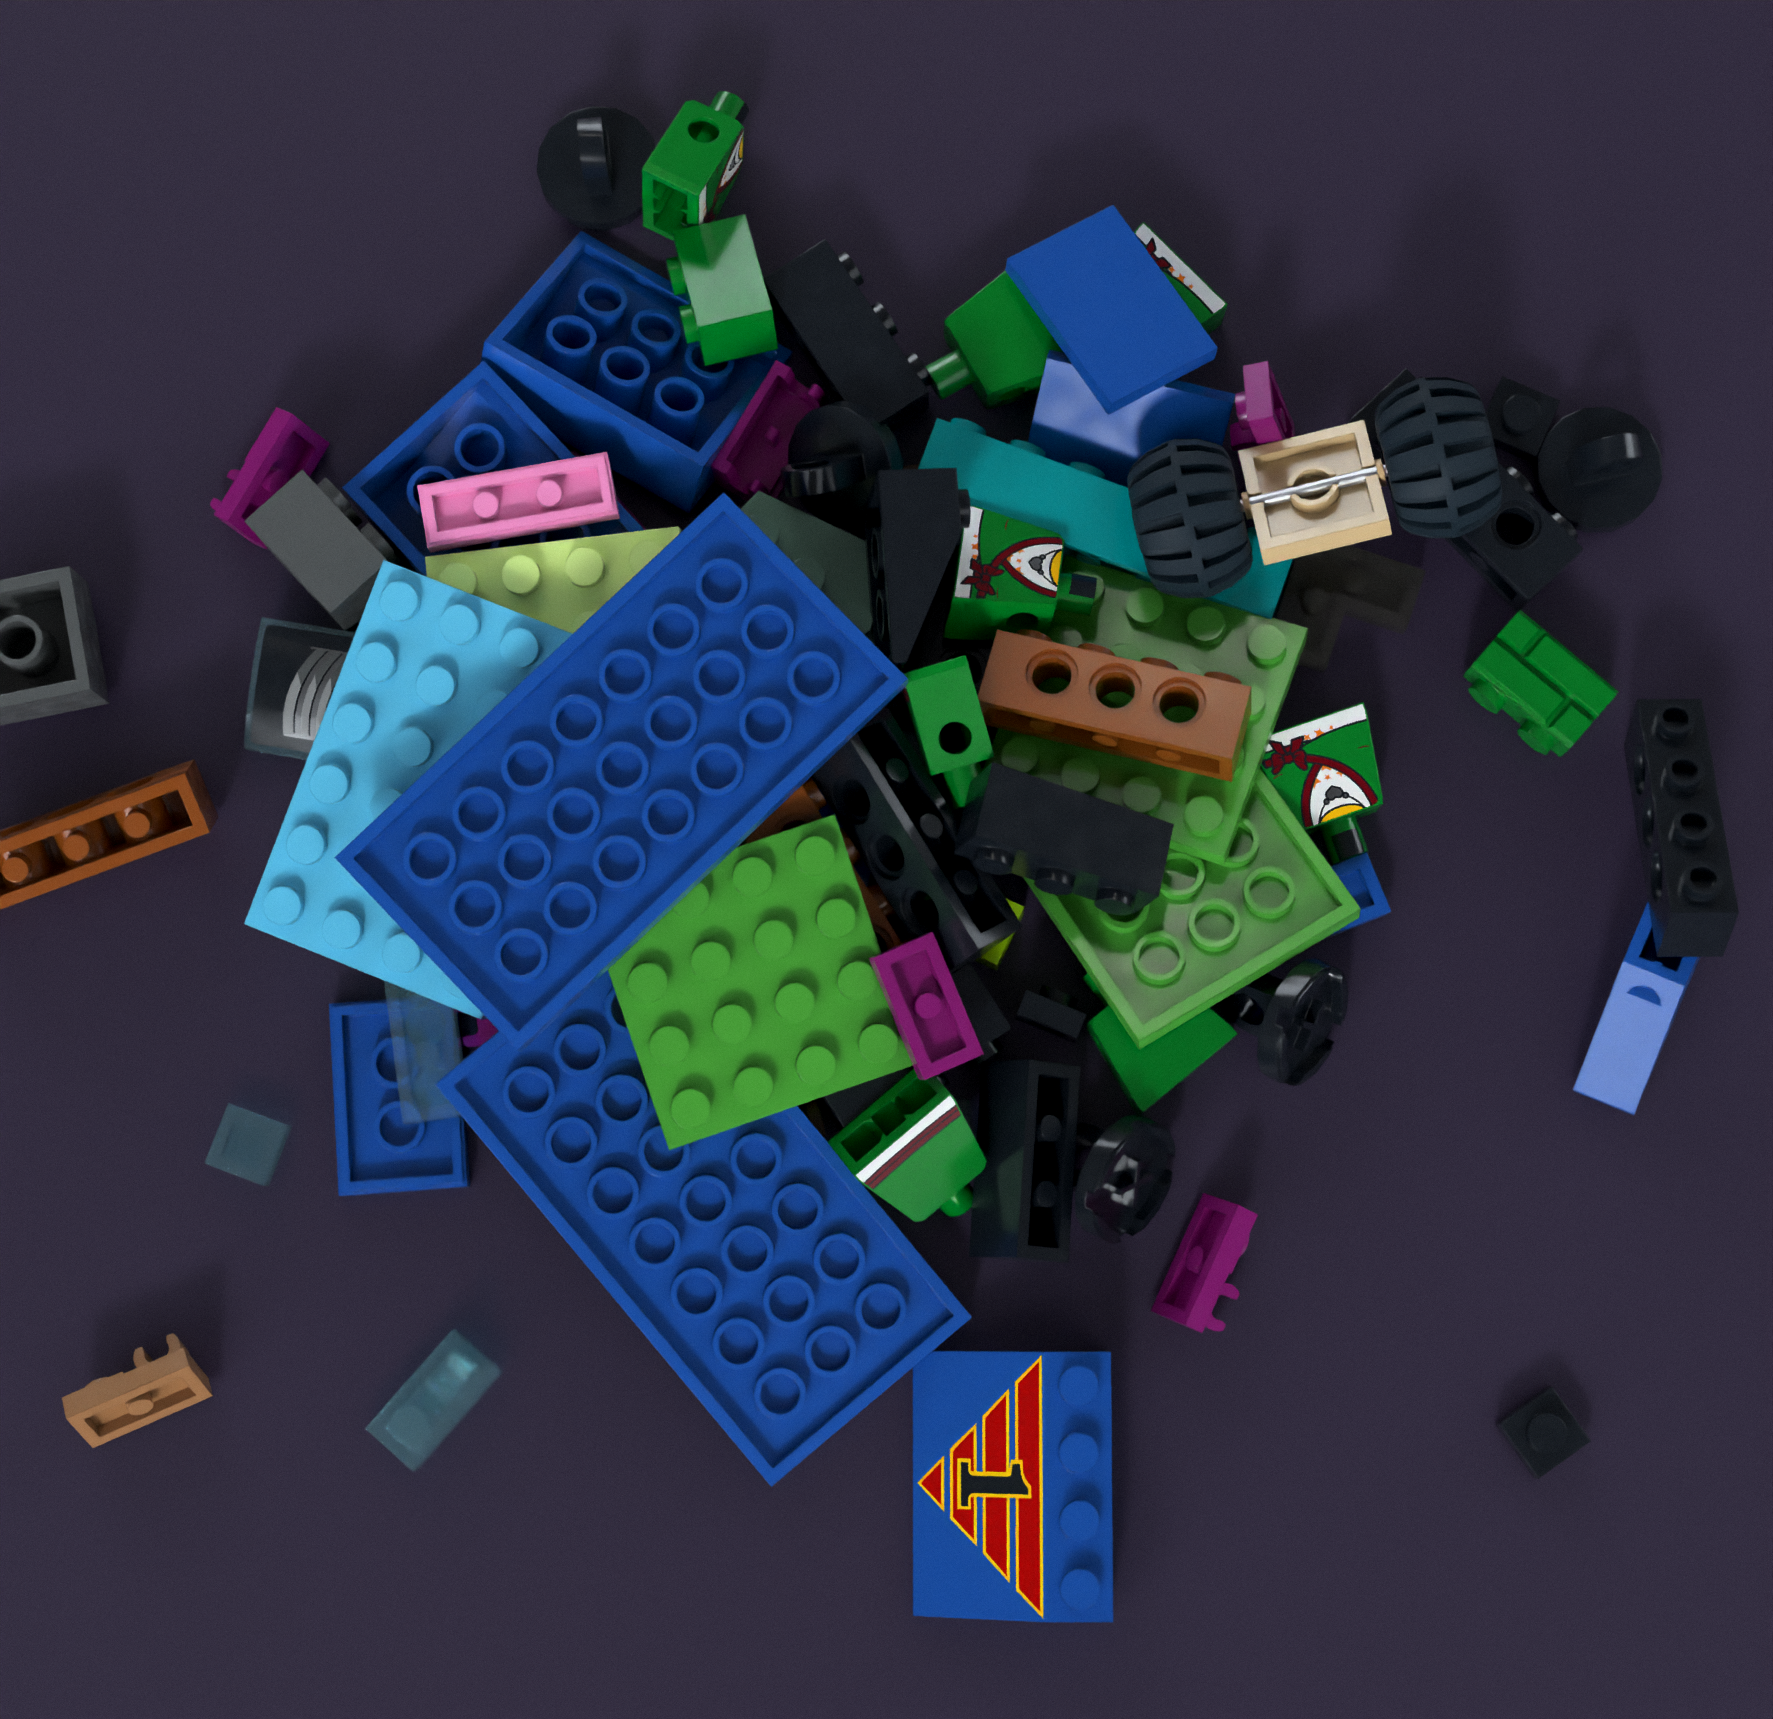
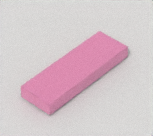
M607 452L417 486L427 548L430 552L620 519L610 458Z

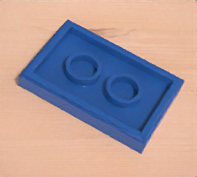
M1114 205L1007 258L1005 271L1108 415L1215 359L1218 347Z
M1049 349L1028 442L1044 450L1046 453L1045 457L1067 466H1069L1070 462L1089 464L1101 470L1105 474V480L1128 488L1127 476L1132 465L1148 450L1169 440L1198 438L1222 446L1235 394L1174 380L1108 415L1063 352Z
M426 997L329 1004L339 1196L470 1187L467 1122L435 1085L440 1078L463 1060L460 1012Z

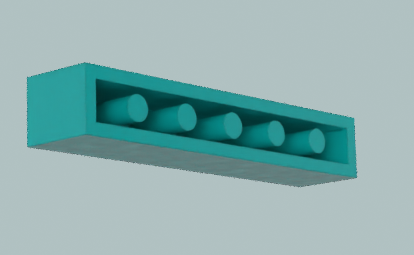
M937 418L918 469L957 468L958 489L968 490L970 505L1059 533L1065 540L1062 561L1065 560L1066 555H1069L1081 562L1094 566L1102 565L1152 583L1139 547L1127 487L1105 480V474L1089 464L1070 462L1069 466L1048 459L1045 457V451L1032 443L1022 440H1011L1010 444L988 437L986 436V430L972 421L953 418L951 422ZM1249 527L1247 529L1253 555L1250 570L1232 587L1205 599L1272 619L1293 559L1264 566L1255 527Z

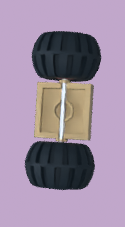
M1423 377L1395 389L1378 405L1375 412V427L1382 461L1381 459L1374 460L1364 420L1239 450L1238 453L1247 489L1246 492L1241 493L1242 499H1240L1231 459L1223 446L1198 438L1169 440L1148 450L1130 468L1127 482L1134 527L1152 584L1160 592L1180 598H1207L1232 587L1248 573L1253 562L1244 512L1247 520H1254L1264 566L1392 535L1389 516L1381 487L1387 486V483L1398 522L1405 531L1427 538H1455L1482 526L1500 508L1502 486L1495 444L1478 390L1468 382L1449 377Z

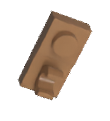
M174 1333L166 1336L169 1346L167 1355L153 1361L145 1349L139 1347L135 1349L133 1361L137 1368L126 1373L122 1371L110 1377L93 1380L85 1388L62 1397L66 1419L92 1448L213 1396L209 1378L189 1355L187 1348Z

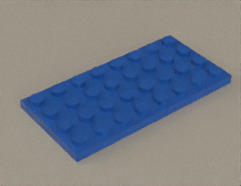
M723 492L334 858L519 1052H522L908 684V678Z
M608 970L522 1052H519L498 1031L435 1083L438 1089L771 1487L972 1318L862 1183L854 1177L798 1106L669 1150Z

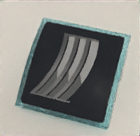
M261 617L248 696L244 748L246 750L307 760L356 632Z

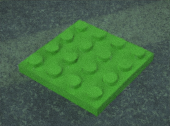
M1066 555L1061 571L1097 578L1096 592L1090 616L1055 609L1048 632V637L1053 642L1072 647H1078L1082 643L1097 644L1108 648L1117 657L1139 662L1146 657L1159 658L1174 664L1179 671L1202 676L1207 672H1222L1234 676L1241 681L1242 685L1252 687L1251 714L1233 781L1221 780L998 728L992 744L994 757L986 759L982 771L994 762L1172 823L1174 826L1169 845L1170 849L1224 866L1306 643L1308 628L1273 617L1268 619L1205 598H1180L1164 594L1157 590L1152 583L1137 579L1134 575L1102 565H1090L1077 560L1075 557ZM1049 678L1044 680L1038 686V689L1044 693L1055 694L1063 691L1069 685V682L1062 678ZM1111 692L1105 695L1100 702L1109 708H1121L1127 705L1133 698L1124 692ZM1175 706L1168 709L1163 716L1169 721L1182 723L1192 719L1196 713L1189 707Z
M1261 768L1254 782L1225 865L1213 863L1169 848L1159 897L1134 914H1110L1098 909L1094 905V900L1073 893L1068 895L1050 894L1038 889L1034 885V880L1023 877L1139 1050L1359 918L1361 910Z
M835 814L736 847L608 969L669 1150L913 1066L869 960L870 957L881 953Z

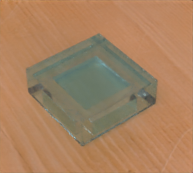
M228 1103L205 1164L260 1185L269 1186L292 1126Z

